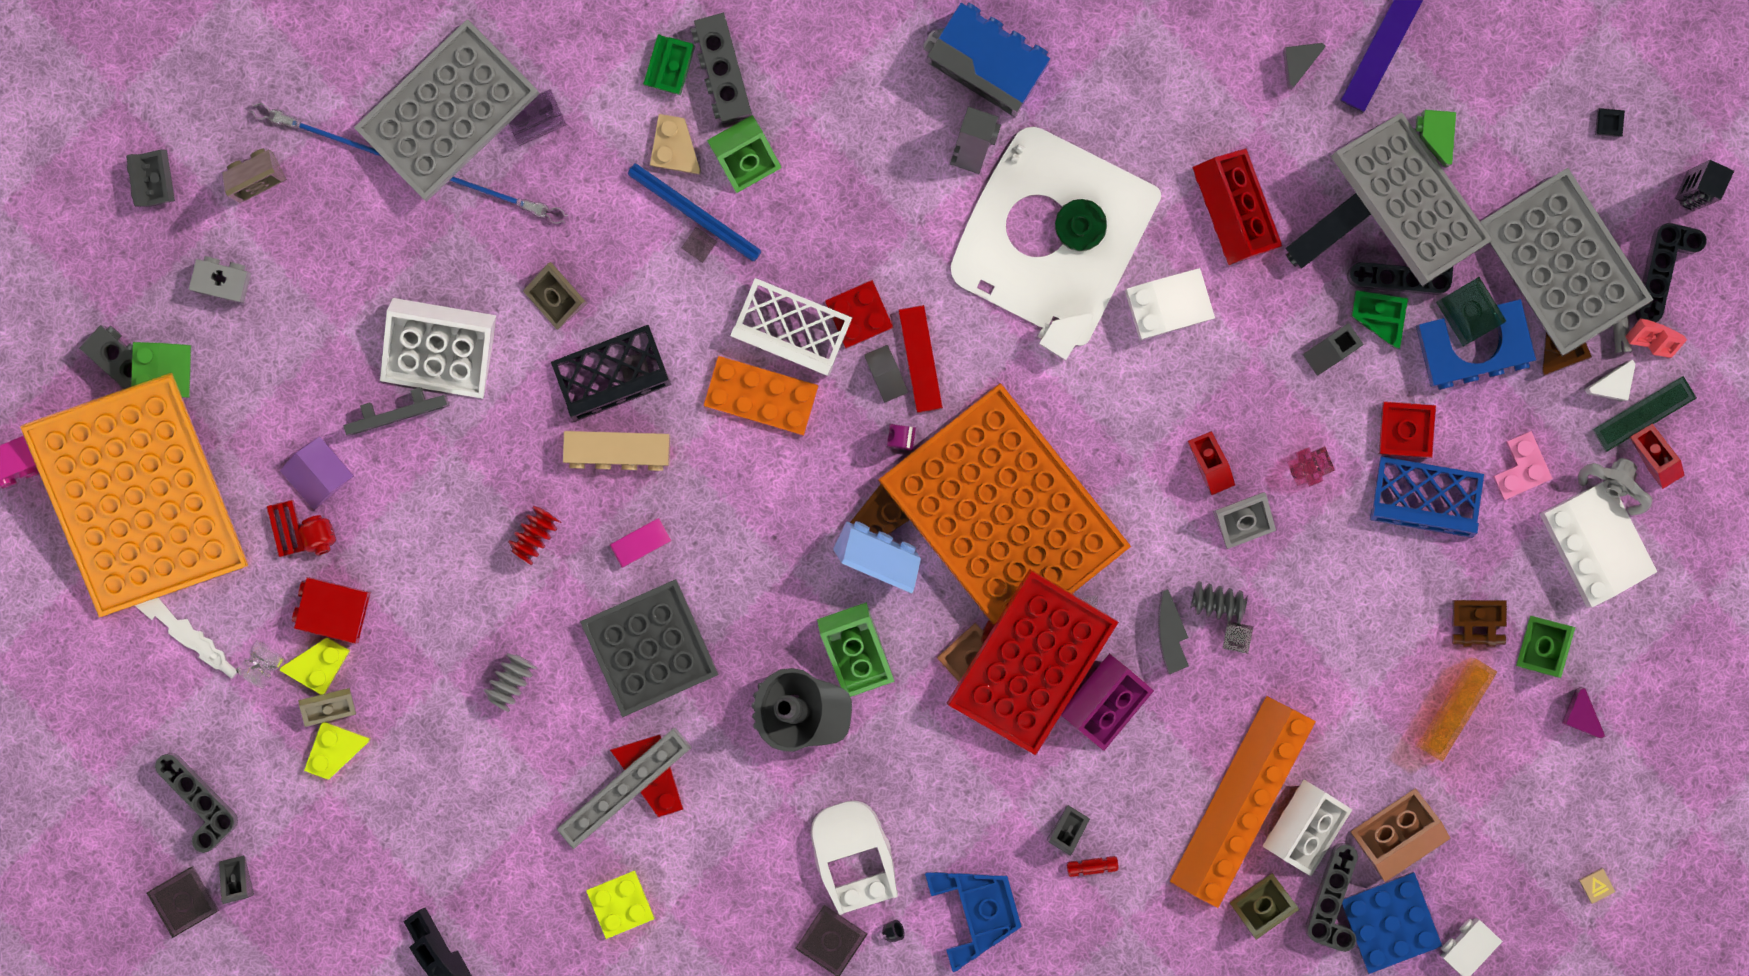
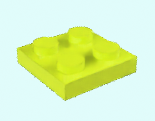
M635 870L586 890L606 939L655 919Z

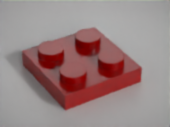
M873 280L825 300L827 308L852 317L843 340L846 349L894 328ZM833 317L832 319L839 332L845 320Z
M1382 402L1379 454L1432 458L1436 405Z

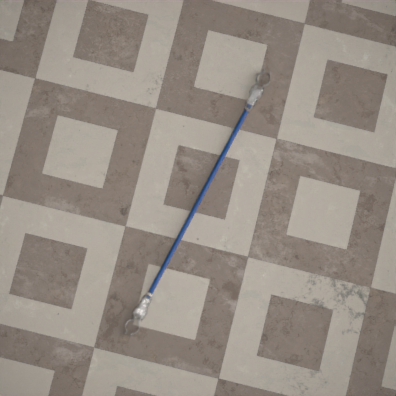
M258 103V104H256L254 107H257L258 105H265V104ZM278 109L269 111L271 112L269 117L257 118L263 120L268 117L271 123L278 126L284 125L290 128H301L381 156L374 148L303 124L301 121L286 115ZM452 177L449 180L514 203L516 206L531 212L539 218L548 216L550 219V216L546 215L549 207L542 202L516 199L456 177ZM561 220L560 222H553V221H551V222H552V223H555V224H559V223H561L563 220Z

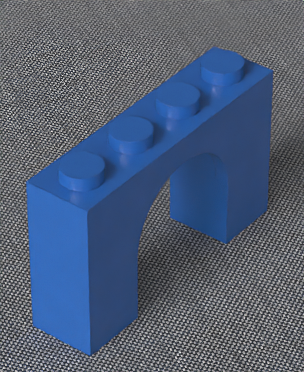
M1521 299L1492 307L1499 340L1495 353L1483 363H1469L1457 356L1451 346L1444 318L1416 325L1430 386L1437 385L1438 390L1453 387V381L1463 379L1465 384L1479 380L1478 375L1488 373L1489 377L1505 374L1504 368L1514 366L1515 371L1530 368L1529 362L1536 361Z

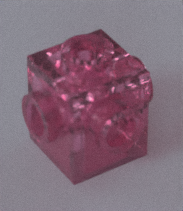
M1325 446L1312 452L1310 447L1295 453L1297 458L1287 462L1297 486L1308 483L1309 487L1323 481L1322 476L1335 471Z

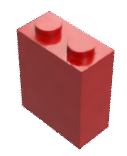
M306 577V581L301 582L298 596L302 597L300 606L295 607L292 615V622H295L294 629L355 644L359 643L371 592Z

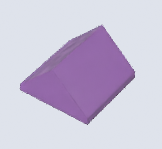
M320 436L296 452L280 470L313 510L317 509L354 477Z

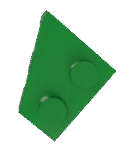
M1356 290L1351 317L1392 347L1400 349L1408 298Z

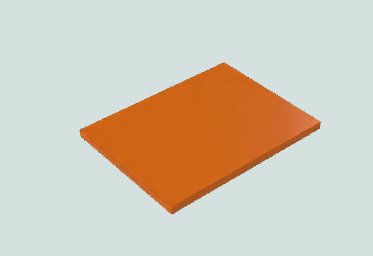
M1001 383L878 479V482L993 626L1029 569L1073 594L1131 547Z

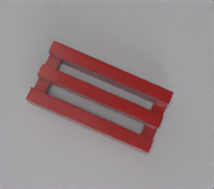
M294 500L267 506L279 557L305 551L298 533L300 525ZM285 507L289 508L298 545L297 548L293 547L284 510ZM277 509L279 511L288 550H284L281 535L274 511Z

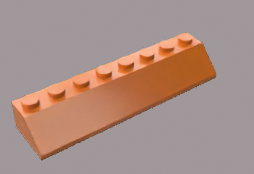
M1268 696L1265 697L1169 882L1219 908L1316 723L1315 720Z

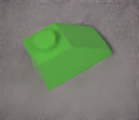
M1424 110L1421 112V116H1417L1416 132H1420L1419 137L1442 166L1449 167L1453 161L1456 112Z

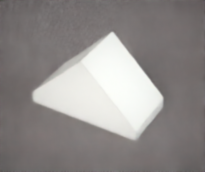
M1633 360L1625 362L1584 389L1585 392L1594 396L1628 401L1635 362Z

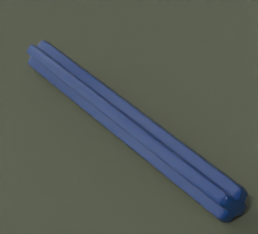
M634 163L628 171V175L751 261L755 262L761 254V250L638 164Z

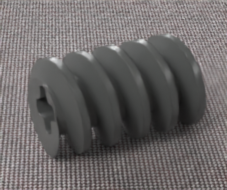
M1197 581L1190 610L1195 606L1196 615H1199L1202 609H1206L1207 617H1210L1212 612L1216 611L1218 620H1220L1223 613H1226L1227 622H1230L1235 615L1237 617V624H1240L1245 614L1248 595L1244 599L1243 591L1239 590L1234 596L1232 588H1228L1225 594H1223L1222 586H1218L1213 592V587L1210 583L1203 590L1202 582Z

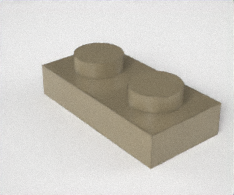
M350 688L298 700L305 727L356 715Z

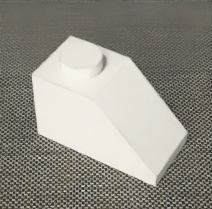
M1086 313L1055 320L1050 326L1045 323L1037 336L1042 339L1039 345L1066 361L1094 315Z

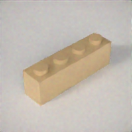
M564 431L563 463H569V468L585 469V464H595V469H611V464L622 465V470H637V465H648L649 471H663L664 466H670V434Z

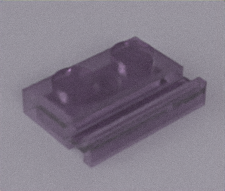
M551 89L540 93L509 123L518 146L567 125Z

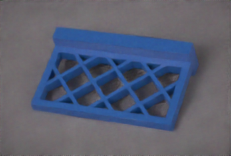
M1381 456L1370 520L1473 538L1478 533V516L1484 474ZM1385 464L1395 465L1401 475L1390 482L1384 474ZM1402 467H1407L1410 469L1405 471ZM1414 469L1421 470L1427 477L1418 486L1408 476V473ZM1428 471L1436 473L1431 476ZM1440 473L1447 474L1453 482L1443 491L1433 479ZM1454 476H1459L1461 478L1456 480ZM1404 477L1412 487V490L1401 497L1393 484ZM1465 478L1477 479L1476 490L1469 495L1459 484ZM1383 480H1384L1387 485H1385V486L1382 488V483H1383ZM1430 481L1438 494L1427 501L1419 488ZM1456 486L1464 499L1453 506L1444 493ZM1388 487L1398 499L1391 505L1380 503L1381 492ZM1413 492L1423 502V505L1417 509L1410 508L1404 501ZM1475 495L1474 502L1470 498ZM1440 496L1449 507L1444 513H1436L1430 505L1431 502ZM1467 501L1473 509L1472 519L1461 517L1456 507ZM1400 502L1403 507L1395 505ZM1426 507L1429 511H1424L1421 509Z

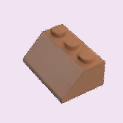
M1416 788L1350 831L1384 882L1451 839L1442 821Z

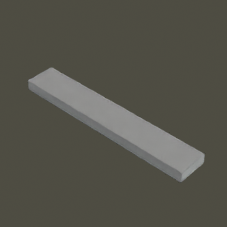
M673 728L558 827L557 831L572 849H575L692 747L679 731Z

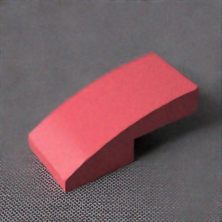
M1641 318L1625 336L1629 344L1649 347L1653 355L1672 358L1687 341L1686 337L1677 331Z

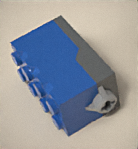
M969 2L967 5L960 3L946 27L933 30L926 39L923 48L929 53L927 63L1011 116L1016 117L1049 65L1051 58L1047 56L1048 51L1036 44L1033 48L1025 44L1026 38L1014 30L1011 34L1004 31L1002 28L1004 24L994 17L990 16L987 20L980 16L981 10Z

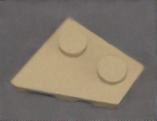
M659 114L650 166L700 175V167L685 118Z

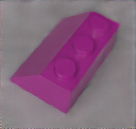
M1109 653L1070 700L1061 716L1105 751L1154 690Z

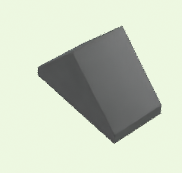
M1316 43L1284 48L1287 87L1290 90L1295 87L1324 50L1325 44Z
M888 345L864 354L884 403L908 393Z
M1068 805L1048 836L1047 841L1071 856L1090 818Z
M245 856L219 861L222 904L253 896L254 891Z

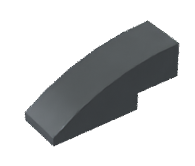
M1165 589L1161 592L1159 603L1158 635L1168 674H1172L1189 667L1179 643L1189 637L1168 589Z

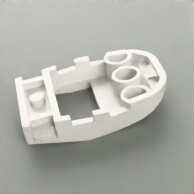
M847 801L820 811L811 825V840L815 863L839 915L898 897L890 843L872 808L860 801ZM878 847L885 872L835 887L828 862Z

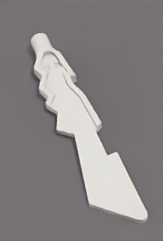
M158 597L135 605L151 620L156 616L169 627L168 634L184 646L200 654L198 658L213 668L224 672L231 679L238 673V670L226 661L224 652L215 648L213 640L204 637L203 632L194 630L188 619L177 620Z

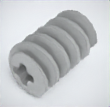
M507 653L506 656L511 661L510 664L501 663L505 672L496 671L495 674L500 680H490L489 682L494 689H484V692L490 702L510 712L506 703L515 704L516 701L512 694L518 696L521 694L517 685L525 687L527 683L523 677L531 678L533 676L528 668L537 669V667L517 654Z

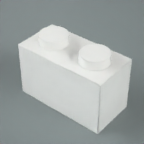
M1477 918L1473 921L1468 919L1459 929L1462 933L1455 940L1453 938L1449 939L1441 948L1444 952L1440 956L1461 976H1471L1503 942Z

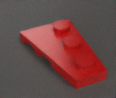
M661 734L610 749V751L622 768L626 770L661 740L662 737ZM671 766L640 792L658 817L684 809Z

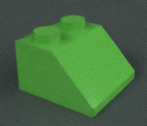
M753 115L707 140L736 193L782 168Z
M133 342L131 387L172 373L182 398H190L192 345Z

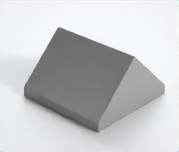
M1265 492L1213 511L1227 549L1276 531Z

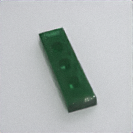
M1681 376L1595 427L1592 431L1604 451L1608 452L1652 423L1655 424L1697 399L1685 377Z

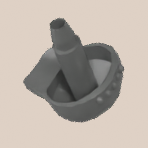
M796 668L780 669L769 675L763 683L761 682L757 685L758 691L753 694L755 702L751 704L755 711L752 714V718L755 720L753 728L758 731L761 738L772 748L783 752H795L808 746L835 744L844 740L847 736L851 724L852 699L843 688L816 679L806 671Z

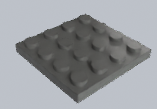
M677 579L580 621L622 718L719 675Z

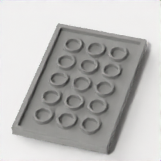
M467 19L354 128L427 202L540 93Z
M1402 112L1330 156L1422 286L1492 241V238Z
M1569 168L1561 171L1480 222L1492 238L1490 242L1491 247L1561 356L1566 355L1653 301L1650 293Z

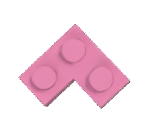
M1532 431L1506 442L1516 466L1493 476L1503 500L1553 479Z

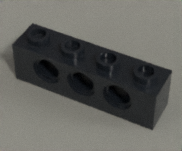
M1712 160L1695 166L1687 171L1675 199L1681 201L1680 205L1691 211L1722 200L1734 170Z

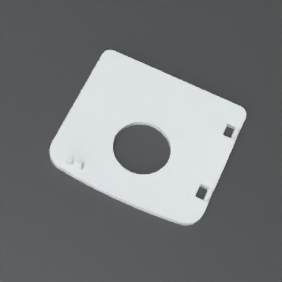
M1025 128L1016 134L975 206L951 263L952 277L963 289L1041 328L1044 327L1045 323L1050 326L1053 316L1058 319H1064L1086 313L1093 314L1092 320L1076 343L1078 346H1083L1090 340L1161 199V192L1155 185L1041 128ZM1031 195H1043L1052 198L1061 207L1076 199L1093 201L1102 208L1106 215L1107 229L1105 237L1099 245L1090 250L1075 251L1062 244L1057 251L1050 255L1031 257L1019 252L1011 244L1006 232V220L1009 211L1019 200ZM980 280L994 286L991 295L977 288Z

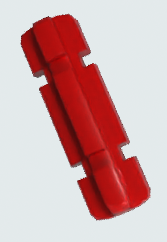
M1116 856L1106 857V860H1103L1101 857L1081 860V863H1078V861L1067 862V872L1070 877L1079 876V873L1091 875L1104 873V870L1115 872L1119 869Z

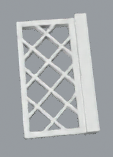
M755 278L736 326H734L730 336L830 376L852 317ZM758 285L769 290L772 300L758 305L754 296ZM773 291L781 294V296L775 298ZM785 297L793 299L796 310L782 315L777 301ZM753 300L755 307L749 309ZM797 301L806 305L799 308ZM774 302L779 317L765 322L760 308ZM809 307L816 308L821 319L807 325L801 311ZM757 310L762 324L753 328L744 325L743 322L747 313ZM821 311L828 313L830 315L827 317H823ZM798 312L803 327L789 332L784 318ZM833 317L845 320L841 331L831 335L825 321ZM781 320L786 334L777 338L771 336L767 325ZM822 322L828 336L814 342L808 328ZM764 327L766 333L761 332L757 329ZM805 329L811 344L801 348L795 346L791 335ZM838 336L836 344H834L832 338ZM788 337L790 343L783 341L781 339ZM828 339L833 347L829 359L820 356L815 346ZM813 347L815 353H812L805 349Z

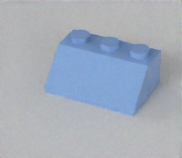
M846 521L833 548L840 562L909 593H913L921 560L915 551L916 547L906 542H902L901 545L893 542L891 536L880 531L878 534L870 532V528L863 523L856 521L855 524Z

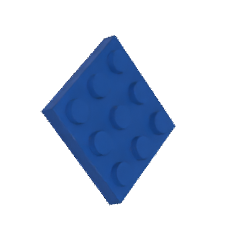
M1415 872L1408 873L1343 899L1342 907L1350 928L1356 936V943L1368 974L1442 947Z

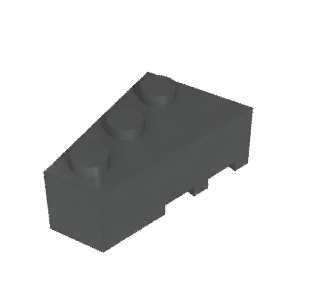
M968 106L950 165L980 174L989 145L995 146L1001 125L997 124L998 116Z

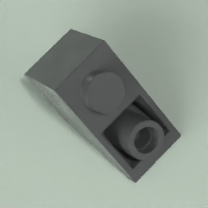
M1348 323L1302 355L1318 376L1364 344Z

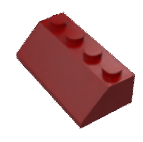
M1246 148L1214 157L1192 167L1228 265L1282 247L1280 237Z

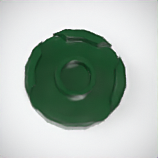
M1085 199L1072 200L1065 204L1057 213L1055 220L1056 235L1060 242L1071 250H1090L1099 245L1106 234V215L1102 208L1093 201Z

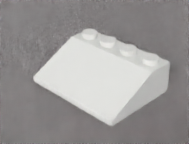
M393 298L386 314L380 381L483 399L494 340L496 315Z
M1604 481L1539 513L1586 607H1594L1657 572L1620 497L1609 495L1603 486Z

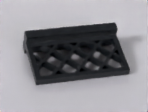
M649 325L551 361L573 422L672 385ZM644 333L647 334L649 340L645 351L632 346L635 337ZM619 344L626 347L620 360L607 355L612 345ZM650 348H652L654 355L648 353ZM630 349L643 354L637 368L624 362ZM591 353L601 356L596 369L583 365L586 356ZM646 357L657 361L659 369L648 373L641 370V367ZM605 358L618 364L612 377L599 372ZM569 362L577 367L570 379L561 375L558 366ZM622 366L635 371L630 381L622 382L616 379ZM581 368L594 373L588 386L575 381ZM598 375L610 380L607 389L601 392L592 389ZM564 380L569 382L567 388L565 386ZM573 384L586 390L582 399L571 402L569 397Z

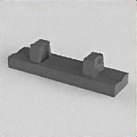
M419 387L410 390L414 402L412 405L376 415L372 403L360 405L364 419L343 425L347 436H351L450 406L448 398L442 395L426 400L423 389Z

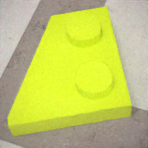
M327 637L282 666L279 671L322 695L327 692L351 650Z
M323 722L319 728L304 771L329 780L366 746L371 738Z

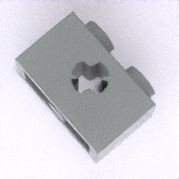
M207 256L204 257V261L196 259L189 290L244 304L251 273L245 271L246 266L230 262L229 267L219 265V259ZM220 272H223L222 275L226 277L225 283L221 282L219 286V282L215 280L216 275L221 276Z

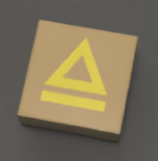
M1603 868L1579 879L1591 904L1615 892Z

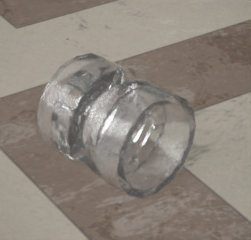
M256 640L249 650L250 657L242 660L236 672L253 685L264 689L272 678L271 671H277L285 658L267 644Z

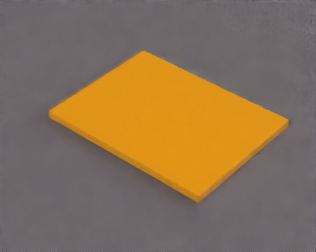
M172 373L20 426L99 618L248 566V561Z

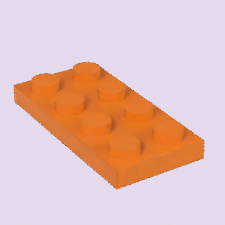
M718 356L703 406L804 436L819 385Z

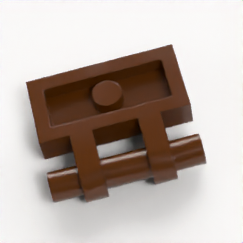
M1453 600V626H1463V634H1453L1452 644L1463 645V647H1472V645H1486V647L1506 645V635L1496 634V627H1507V600ZM1473 627H1487L1486 634H1472Z

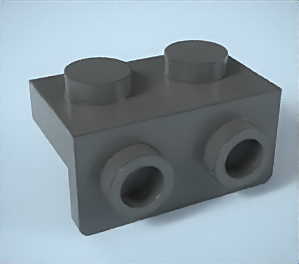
M160 149L126 156L127 171L131 184V197L135 207H152L175 201L167 150Z

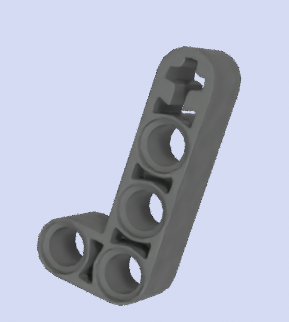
M168 753L157 759L155 764L157 773L205 821L192 836L193 847L202 853L213 850L236 828L238 824L236 813L179 755ZM173 760L172 768L174 770L166 771L165 767L167 764L165 761ZM183 770L184 773L178 775L174 780L173 777L177 775L176 772ZM185 777H189L193 781L194 786L191 791H186L182 787V780ZM202 796H208L212 800V807L209 810L202 808L200 804ZM222 814L230 818L231 823L227 829L219 824L218 820ZM202 833L210 835L212 842L209 847L201 844L200 836Z
M1339 843L1334 846L1305 926L1306 934L1311 940L1343 952L1350 951L1356 944V936L1353 931L1346 926L1335 923L1358 859L1355 848L1347 843ZM1348 849L1347 853L1351 857L1343 861L1342 866L1347 868L1346 872L1339 868H1335L1334 864L1341 865L1342 858L1338 856L1339 852H1345ZM1335 873H1339L1342 876V883L1338 887H1332L1329 883L1330 877ZM1331 898L1334 903L1333 908L1328 912L1322 911L1320 907L1322 900ZM1322 923L1325 927L1324 933L1318 937L1313 936V925ZM1341 932L1349 934V941L1345 945H1338L1336 941L1338 934Z

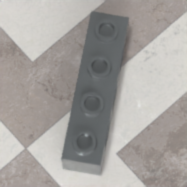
M724 12L694 20L695 28H691L694 43H700L702 53L698 54L701 69L707 68L709 78L704 80L708 94L714 93L716 103L711 104L715 119L721 118L722 124L748 118L752 115ZM711 38H718L721 41V46L717 50H709L706 47L707 41ZM718 63H724L728 66V71L725 75L718 76L713 72L714 66ZM725 88H731L735 91V96L730 101H724L720 97L721 91Z
M100 325L79 349L123 389L131 387L132 378L127 374V369L132 364L133 345L129 343L126 346L120 340L122 335L111 325L108 328ZM112 346H117L119 349V356L115 360H111L108 357V350Z

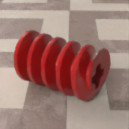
M537 506L532 507L536 516L528 514L526 516L530 524H520L524 533L515 531L514 535L518 541H508L512 548L511 552L530 565H533V561L529 556L538 557L540 555L536 547L545 548V544L541 539L550 540L552 538L548 530L557 531L558 528L554 521L562 523L552 514Z

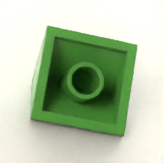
M1530 615L1516 666L1561 678L1576 627Z

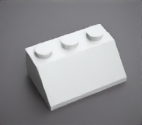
M1303 780L1296 789L1288 806L1282 812L1275 827L1267 836L1263 847L1312 876L1352 809L1308 781Z

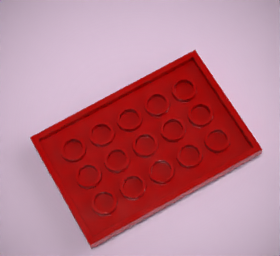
M1029 569L948 699L947 704L1036 755L1119 622Z

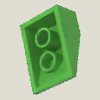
M867 602L817 619L820 636L841 688L849 693L850 697L895 682Z

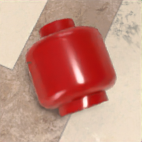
M315 515L303 520L302 526L298 529L304 550L306 552H315L316 556L330 552V546L336 542V536L330 520L322 518L321 515Z

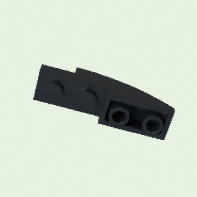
M426 907L418 910L403 921L415 942L409 948L428 976H472L459 951L450 952Z

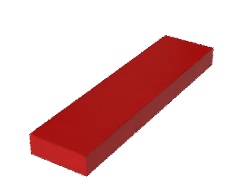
M921 305L899 309L917 413L942 409L925 307Z

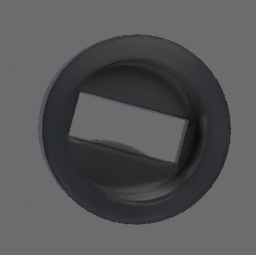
M898 920L888 922L882 929V935H886L885 940L890 943L904 939V928Z

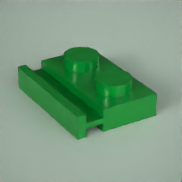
M658 34L643 84L647 87H653L681 96L695 45Z

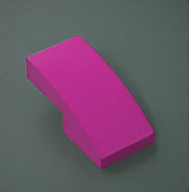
M658 518L610 544V547L623 568L669 543L671 539Z

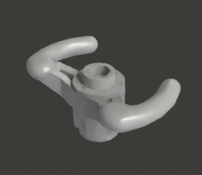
M1618 459L1617 462L1613 463L1611 469L1604 468L1596 463L1588 464L1578 474V482L1581 486L1587 485L1589 475H1594L1605 480L1603 486L1609 495L1623 497L1628 494L1639 501L1641 504L1628 508L1630 515L1643 514L1652 506V497L1647 492H1644L1634 481L1637 476V466L1628 459Z

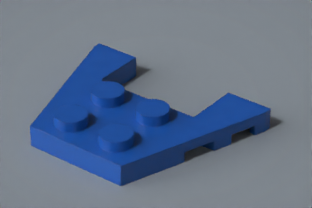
M925 873L931 896L958 889L972 941L946 949L952 972L958 971L964 965L973 961L980 954L1022 927L1007 875Z

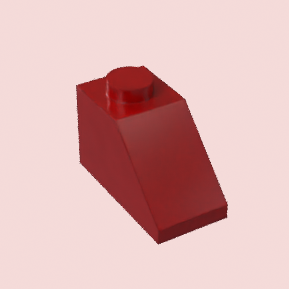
M1653 423L1630 437L1648 471L1662 489L1685 476L1681 459Z
M1212 431L1188 441L1202 478L1211 495L1235 486L1230 465Z

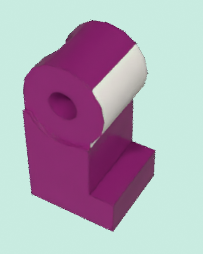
M890 424L887 447L913 451L916 427Z

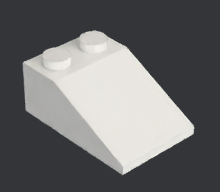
M1200 268L1125 290L1140 341L1215 318Z

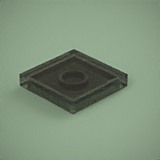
M194 866L147 892L149 899L172 938L219 911Z
M824 904L795 949L835 976H840L868 933Z

